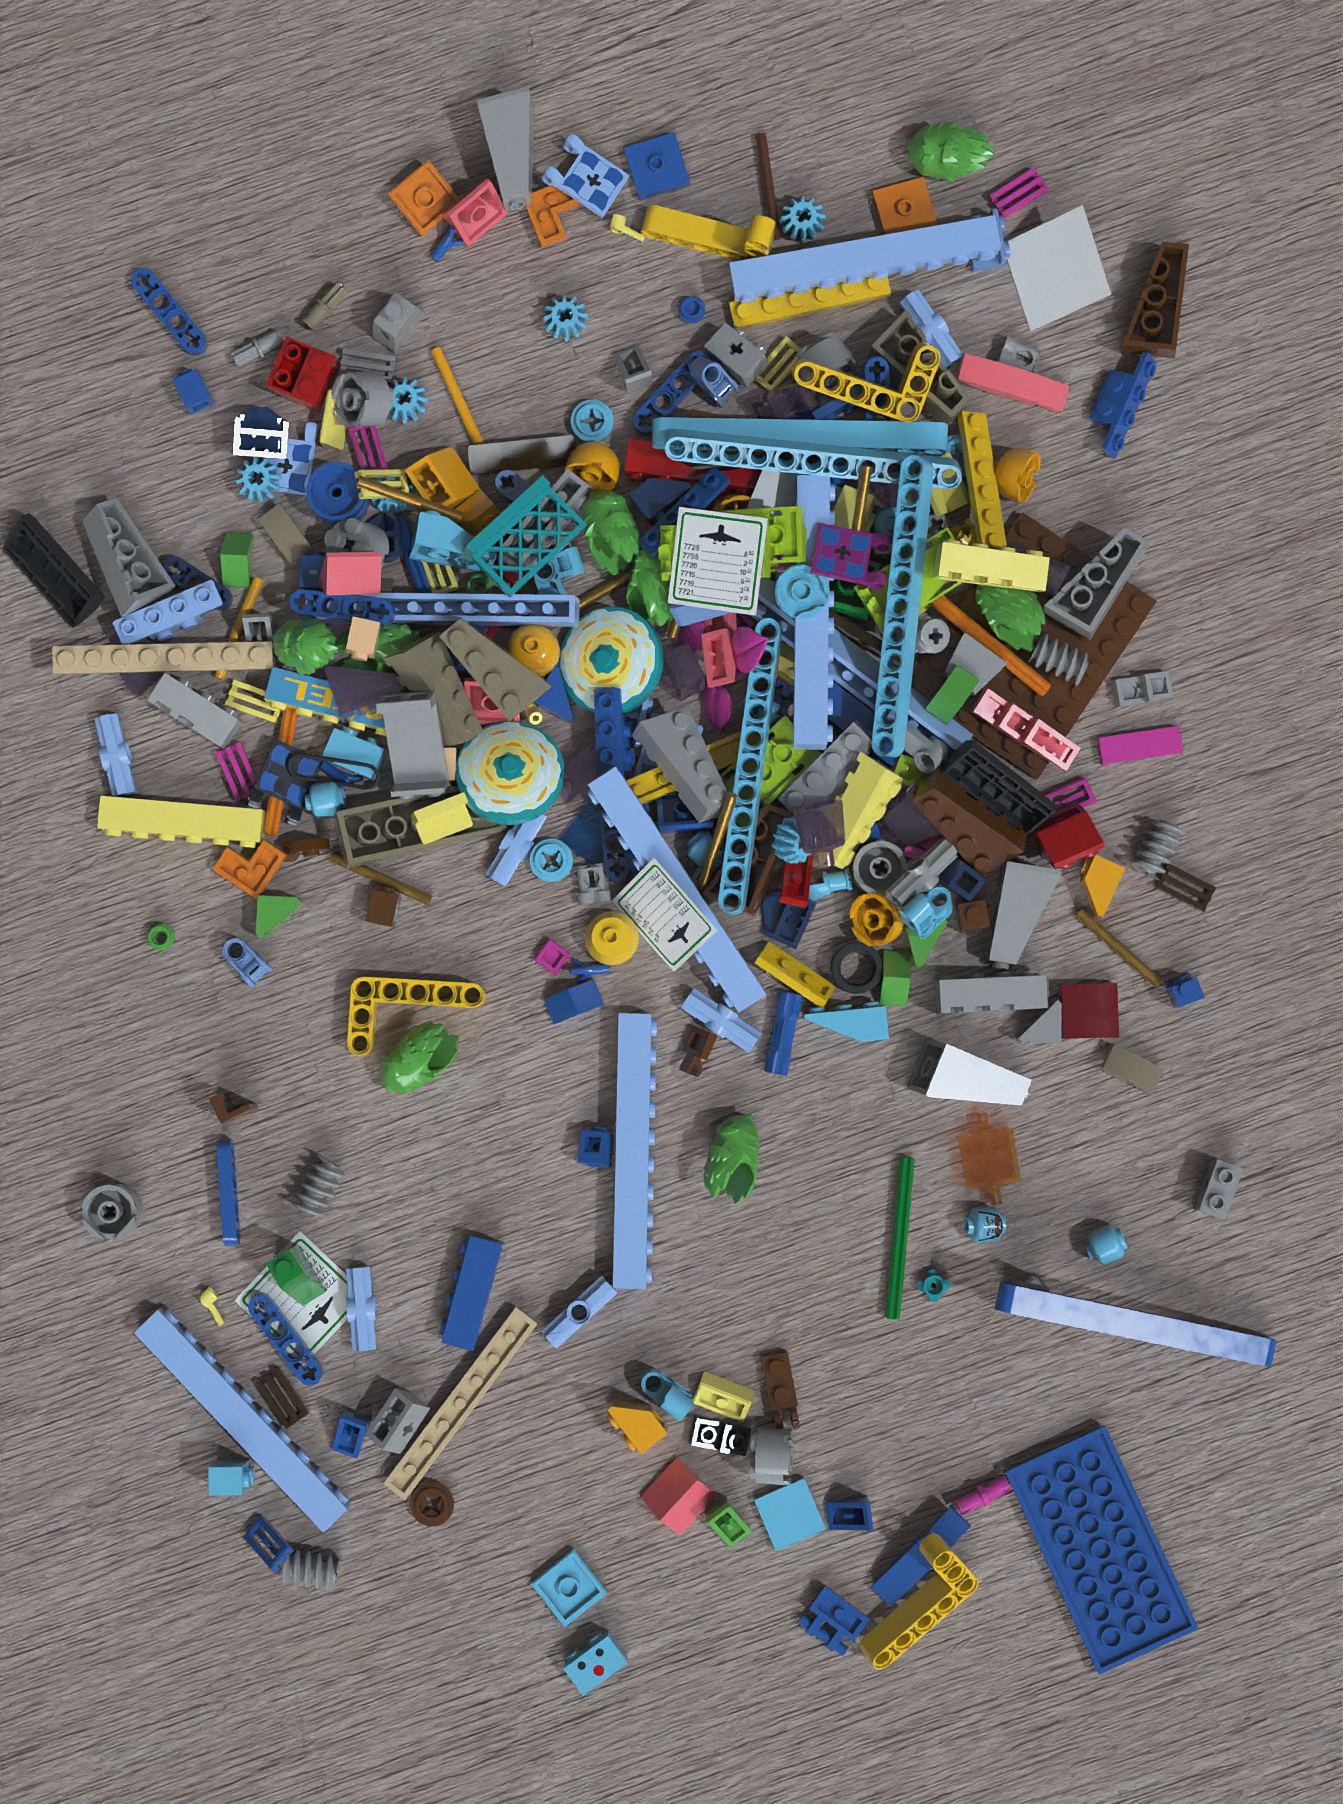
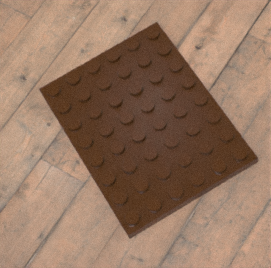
M1023 512L1006 535L1007 547L1015 548V553L1026 554V550L1043 552L1042 557L1050 558L1046 590L1043 592L1032 591L1037 595V600L1041 604L1043 613L1044 605L1056 596L1088 562L1090 563L1093 558ZM1129 582L1125 583L1090 640L1044 613L1045 625L1041 624V633L1037 635V640H1033L1034 648L1039 638L1047 633L1048 643L1054 638L1058 639V648L1066 642L1068 643L1067 652H1070L1074 647L1078 648L1077 657L1083 652H1087L1089 664L1078 686H1075L1074 676L1068 682L1065 681L1066 672L1064 671L1056 677L1055 667L1049 672H1045V662L1038 668L1035 667L1036 658H1033L1028 663L1033 650L1028 651L1023 648L1016 650L1005 640L999 639L988 624L985 615L982 614L980 605H977L975 593L978 584H973L958 608L1047 680L1051 687L1045 695L1040 696L1004 666L974 697L969 695L952 719L972 733V738L1037 780L1049 761L1014 741L970 710L983 689L988 688L1008 703L1015 704L1033 718L1040 719L1066 738L1157 602ZM950 621L946 624L950 632L947 646L941 652L927 653L912 675L911 687L929 701L933 699L947 678L943 676V673L959 640L964 635Z

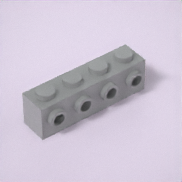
M569 469L552 486V489L573 511L576 509L579 512L588 499L586 494L589 485ZM549 496L541 502V512H556V503ZM527 516L522 521V529L537 530V517ZM541 517V530L556 531V518ZM560 518L561 531L569 524L570 518ZM511 534L504 542L503 547L518 548V534ZM522 535V548L537 549V535ZM541 536V549H548L555 537ZM503 552V562L508 566H518V553ZM522 553V567H532L537 561V554Z

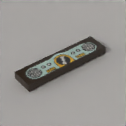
M829 609V618H834V628L881 657V639ZM899 656L893 662V665L899 667L901 662ZM915 659L913 664V673L919 664L918 661H916Z

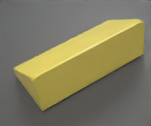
M329 390L327 392L319 441L323 448L341 451L344 448L347 426L342 425L336 418L333 408H337L336 399H332V390Z
M704 1372L693 1401L696 1405L744 1422L753 1400L754 1390Z

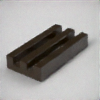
M1166 864L1164 868L1166 872L1161 874L1160 881L1158 880L1155 888L1201 912H1205L1206 906L1210 902L1216 887L1171 864ZM1169 871L1207 890V893L1204 894L1169 876ZM1164 881L1203 899L1201 904L1163 885Z
M280 1367L256 1383L285 1429L310 1413ZM277 1376L301 1413L296 1414L273 1379ZM268 1382L292 1419L288 1420L265 1383Z

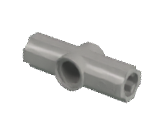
M940 838L923 856L910 860L904 867L905 873L885 891V897L897 909H901L919 892L932 889L939 881L938 875L957 858V850L954 845L950 844L946 839Z

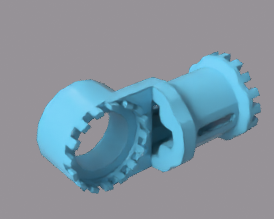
M844 867L842 871L833 873L821 872L823 883L810 884L809 899H821L830 895L833 891L843 889L853 891L852 881L849 879L851 878L849 876V868Z

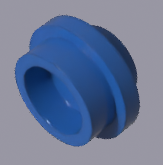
M686 297L679 304V315L687 323H697L705 315V305L698 297Z

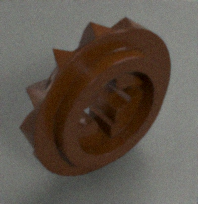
M427 1482L419 1486L411 1497V1512L414 1518L425 1526L434 1527L445 1523L454 1510V1498L450 1489L436 1482ZM439 1496L442 1497L437 1504L438 1510L441 1513L434 1508L423 1511L428 1504L427 1497L431 1499L438 1498Z

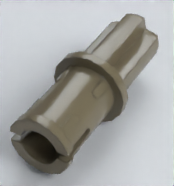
M336 282L321 299H316L317 303L301 320L315 331L329 313L333 314L332 310L348 294L347 289L341 283Z

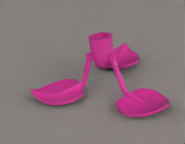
M703 621L680 626L678 641L681 648L687 654H696L699 646L703 648L701 634L706 633ZM746 626L738 627L732 637V648L735 652L736 668H738L735 671V677L753 671L758 663L762 665L763 652L769 638L756 633ZM706 685L702 694L703 711L710 724L722 732L731 716V697L728 691L722 688L723 685L712 688Z

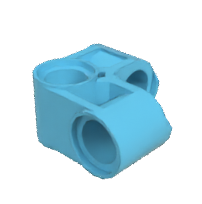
M577 546L560 551L546 564L552 569V575L549 578L542 579L537 573L533 576L537 587V594L567 595L560 580L585 573Z
M934 887L926 895L919 892L899 910L902 921L920 939L926 938L952 913L951 895L944 887ZM937 900L946 901L943 906L933 905Z
M650 1368L643 1372L641 1376L642 1390L655 1400L662 1409L680 1422L694 1404L693 1395L682 1385L673 1381L656 1368ZM650 1376H657L661 1380L660 1385L655 1389H650L645 1384Z

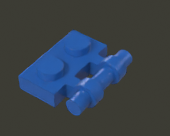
M824 1585L809 1605V1609L817 1615L811 1620L803 1614L798 1620V1624L806 1629L805 1632L811 1637L816 1636L824 1642L825 1647L831 1652L835 1650L843 1656L848 1649V1646L841 1642L843 1637L846 1636L854 1642L870 1618L828 1586ZM826 1621L837 1630L830 1634L821 1625Z

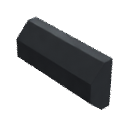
M28 513L20 518L2 549L72 628L80 625L98 609L105 598L104 594L33 515Z
M966 740L952 752L939 771L965 789L966 794L971 798L981 800L986 804L987 809L997 816L1002 815L1009 820L1008 824L1017 830L1019 828L1022 829L1027 835L1056 812L1057 804L974 740Z

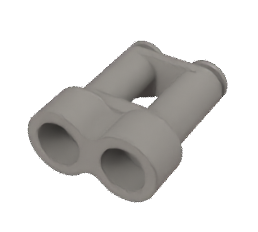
M1007 335L997 362L1034 373L1036 368L1034 363L1035 360L1038 361L1041 351L1019 343L1017 338ZM1016 354L1032 359L1030 364L1016 359Z
M604 863L594 864V867L586 868L588 867L587 865L577 867L580 894H577L579 905L611 901L610 890H607L604 866H602ZM591 870L594 871L595 888H590L588 871Z

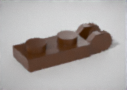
M788 1351L761 1356L770 1408L774 1413L776 1429H783L784 1427L779 1410L790 1408V1418L794 1429L800 1428L796 1409L798 1403Z

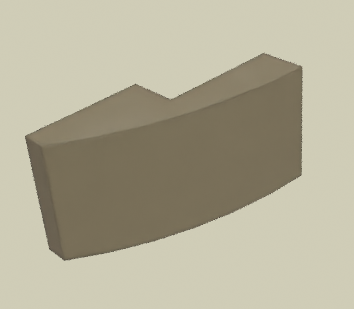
M280 502L258 518L290 564H293L301 558V555H305L313 549Z
M1111 1044L1100 1067L1120 1081H1127L1146 1094L1154 1093L1164 1071L1148 1060L1115 1044Z

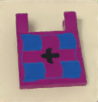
M819 523L810 574L863 584L874 590H882L886 575L881 572L867 573L870 549L872 546L880 551H888L892 542V536L887 533L872 534Z

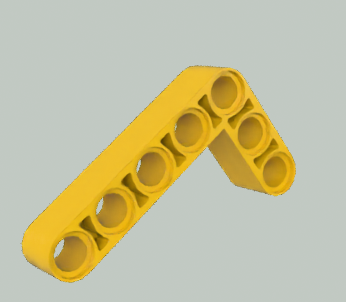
M648 205L640 232L652 239L741 261L770 255L774 240L775 221L765 216L753 215L749 229L657 205Z
M923 342L915 346L898 391L808 359H800L794 363L792 376L803 387L903 422H913L919 417L940 362V353L929 343ZM926 349L931 350L933 354L932 359L928 363H921V352ZM810 366L812 368L811 376L805 380L800 379L798 376L800 368ZM829 375L837 376L836 386L830 389L824 387L825 378ZM914 376H922L923 383L918 389H911L910 381ZM854 384H861L863 387V391L858 397H851L849 394L850 388ZM880 393L888 395V401L883 406L875 405V398ZM912 402V412L908 415H902L900 412L902 404Z
M359 977L354 980L351 986L348 1049L351 1053L358 1056L368 1055L374 1049L377 1003L478 1008L485 1002L486 992L483 987L474 983ZM362 982H368L371 985V993L366 997H362L358 993V986ZM390 983H395L399 989L398 995L395 998L389 999L385 994V988ZM417 985H422L426 989L425 997L421 1000H416L412 996V990ZM448 986L453 991V997L448 1002H443L439 998V991L441 988ZM476 988L480 992V999L478 1002L471 1004L466 999V993L469 989ZM361 1009H366L370 1015L368 1022L365 1024H360L356 1019V1014ZM359 1036H364L368 1041V1046L364 1051H358L355 1048L354 1042Z
M938 1534L926 1536L919 1546L920 1552L937 1574L865 1635L860 1642L861 1650L875 1669L888 1667L968 1598L978 1587L979 1581Z

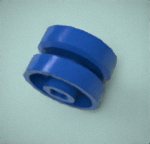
M329 462L318 467L310 476L306 487L307 500L312 510L324 523L333 527L339 521L346 518L361 520L366 515L370 505V499H359L358 494L361 491L357 489L356 483L358 478H355L354 475L357 470L351 465L342 462ZM339 492H342L340 497H335V495L339 496Z

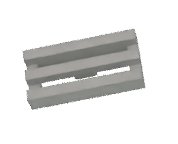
M343 348L339 376L348 372H354L348 371L347 366L388 372V376L383 377L387 384L392 385L396 356ZM348 357L390 363V366L348 360Z

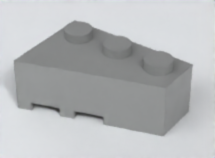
M164 673L147 701L225 749L242 724L236 718L238 713L226 705L223 709L213 704L216 699L204 691L200 695L191 690L193 685L180 676L176 680Z

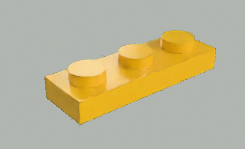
M770 941L754 962L822 1008L836 988L835 985Z

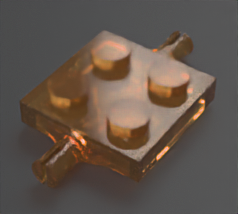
M982 1112V1114L976 1113L979 1130L957 1137L966 1190L978 1188L989 1190L991 1206L1003 1204L1000 1188L1009 1183L1021 1182L1012 1127L1003 1129L990 1128L988 1112Z

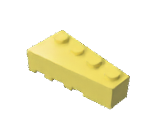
M944 540L936 548L933 579L1043 592L1046 590L1050 558L1042 557L1043 552L1026 550V554L1015 553L1016 549L1010 547H999V550L988 549L986 544L972 543V546L961 545L960 541Z
M860 752L856 759L860 762L856 772H849L845 779L848 786L844 793L836 796L832 804L834 812L832 816L824 818L816 833L817 837L814 839L816 846L812 847L813 851L841 869H844L845 866L853 861L855 851L861 843L868 839L871 833L870 829L877 820L882 818L886 811V805L891 798H894L899 793L901 783L904 780L863 752Z

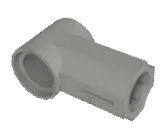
M907 723L904 750L914 757V763L920 771L932 773L948 756V748L943 741L935 738L929 740Z

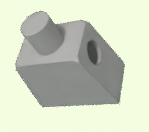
M395 292L373 321V338L395 354L424 316L425 312Z
M964 633L943 676L948 678L957 664L980 680L970 696L974 697L1007 663L967 633Z

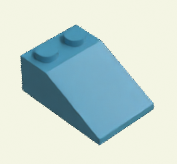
M428 510L425 513H419L413 530L409 559L486 574L473 560L469 561L463 555L465 546L475 537L448 517L441 516L439 512ZM486 552L481 558L488 565H493L497 553Z

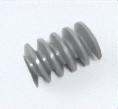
M918 619L915 653L941 652L947 646L950 638L949 628L946 623L940 619ZM902 628L896 634L897 641L903 638Z
M1047 633L1039 638L1028 661L1029 663L1033 658H1036L1035 667L1037 668L1045 662V672H1049L1055 667L1056 677L1063 671L1066 672L1065 681L1067 682L1074 676L1075 686H1078L1089 664L1087 652H1083L1077 657L1078 648L1074 647L1070 652H1067L1068 643L1066 642L1058 648V639L1054 638L1048 643Z
M1164 820L1151 823V827L1155 831H1148L1146 837L1150 841H1142L1141 846L1146 851L1138 850L1136 855L1140 860H1133L1131 862V865L1137 871L1159 881L1160 879L1156 876V873L1165 874L1166 872L1160 866L1161 863L1170 864L1171 862L1165 856L1166 853H1176L1170 845H1180L1181 843L1175 835H1185L1182 829Z
M317 1155L322 1163H312L311 1166L316 1171V1174H306L311 1183H301L306 1192H296L295 1195L300 1199V1203L291 1202V1204L307 1214L323 1216L324 1211L319 1206H329L330 1203L325 1196L333 1197L335 1193L330 1187L340 1186L339 1181L335 1177L344 1178L346 1174L334 1162Z
M296 1549L293 1556H290L288 1553L286 1554L287 1560L282 1563L281 1575L285 1584L289 1583L293 1577L294 1585L296 1586L304 1579V1584L307 1588L315 1581L316 1589L320 1590L323 1584L326 1583V1590L332 1591L338 1579L341 1557L336 1564H333L332 1555H329L326 1561L322 1562L321 1553H318L314 1560H311L310 1551H307L304 1558L300 1557L299 1549Z

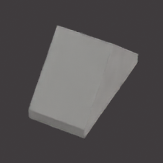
M639 345L613 354L627 393L652 385V373Z
M270 613L242 615L246 642H273L272 637L276 633L275 619ZM273 653V661H274V660H277V656Z
M1058 1000L1053 1001L1016 1039L1019 1042L1061 1043L1062 1004Z

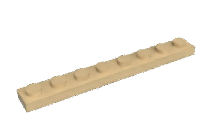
M273 642L52 646L53 674L272 670V667H274Z
M516 1306L383 1483L386 1487L403 1500L407 1499L536 1327L537 1321Z

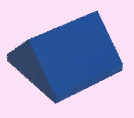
M678 791L657 798L658 823L661 834L713 830V819L699 823L678 796Z

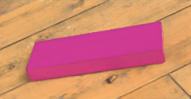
M1179 726L1097 739L1101 765L1183 753Z

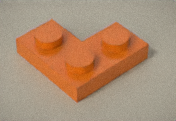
M553 186L533 192L531 204L525 206L542 249L567 239L558 214L582 205Z
M267 839L262 841L251 860L229 846L226 847L212 870L258 900V895L264 893L288 854Z

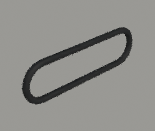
M296 753L288 761L290 774L294 778L320 783L334 782L339 786L365 790L376 787L380 780L379 771L374 765L369 763L305 753ZM297 757H305L368 767L375 772L376 779L373 784L365 786L301 776L293 771L292 762Z

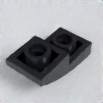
M694 1416L688 1443L692 1446L715 1449L723 1453L746 1456L751 1429Z

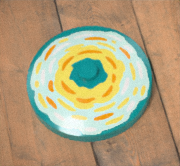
M603 607L579 619V627H571L567 633L559 656V670L565 690L578 705L594 713L595 689L620 688L622 690V714L639 707L650 697L660 680L663 669L662 644L654 627L641 615L621 607Z
M518 721L498 722L482 728L483 732L464 744L456 763L457 786L459 793L465 792L468 800L466 805L481 818L503 825L526 823L547 812L561 794L565 777L563 757L554 740L541 729Z

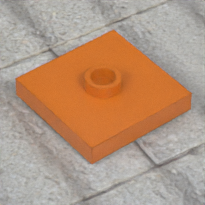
M429 159L387 194L421 237L443 220L442 213L460 199Z
M924 177L872 191L884 235L938 225Z

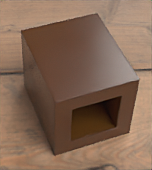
M380 886L379 890L372 889L366 922L395 928L401 896L395 894L396 889Z
M985 900L962 903L955 906L960 933L990 927Z

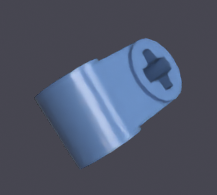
M702 356L697 357L691 363L690 374L692 378L703 389L708 399L717 407L721 408L724 405L723 401L733 391L737 392L739 390L738 384L718 363Z
M504 470L495 479V489L501 498L512 504L532 483L527 482L511 470ZM511 480L513 488L507 487L503 489L502 481L507 483Z
M233 938L224 944L223 955L250 987H256V982L267 972L271 973L273 971L269 963L244 939ZM234 943H240L243 947V954L239 958H234L230 954V948Z

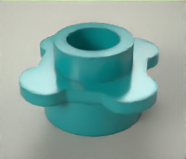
M930 1269L927 1277L917 1283V1288L919 1291L925 1292L931 1302H937L944 1291L949 1290L950 1283L948 1280H943L936 1269ZM932 1283L936 1284L935 1288L931 1287Z

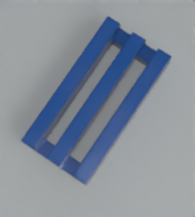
M261 1515L243 1536L267 1566L275 1572L280 1569L278 1564L280 1562L284 1563L287 1560L286 1554L291 1555L294 1551L267 1518ZM260 1525L267 1531V1533L273 1538V1540L280 1546V1548H281L280 1550H279V1549L276 1547V1545L269 1539V1537L263 1532V1530L260 1528ZM254 1533L258 1535V1537L263 1541V1543L275 1555L273 1559L259 1544V1542L253 1537Z

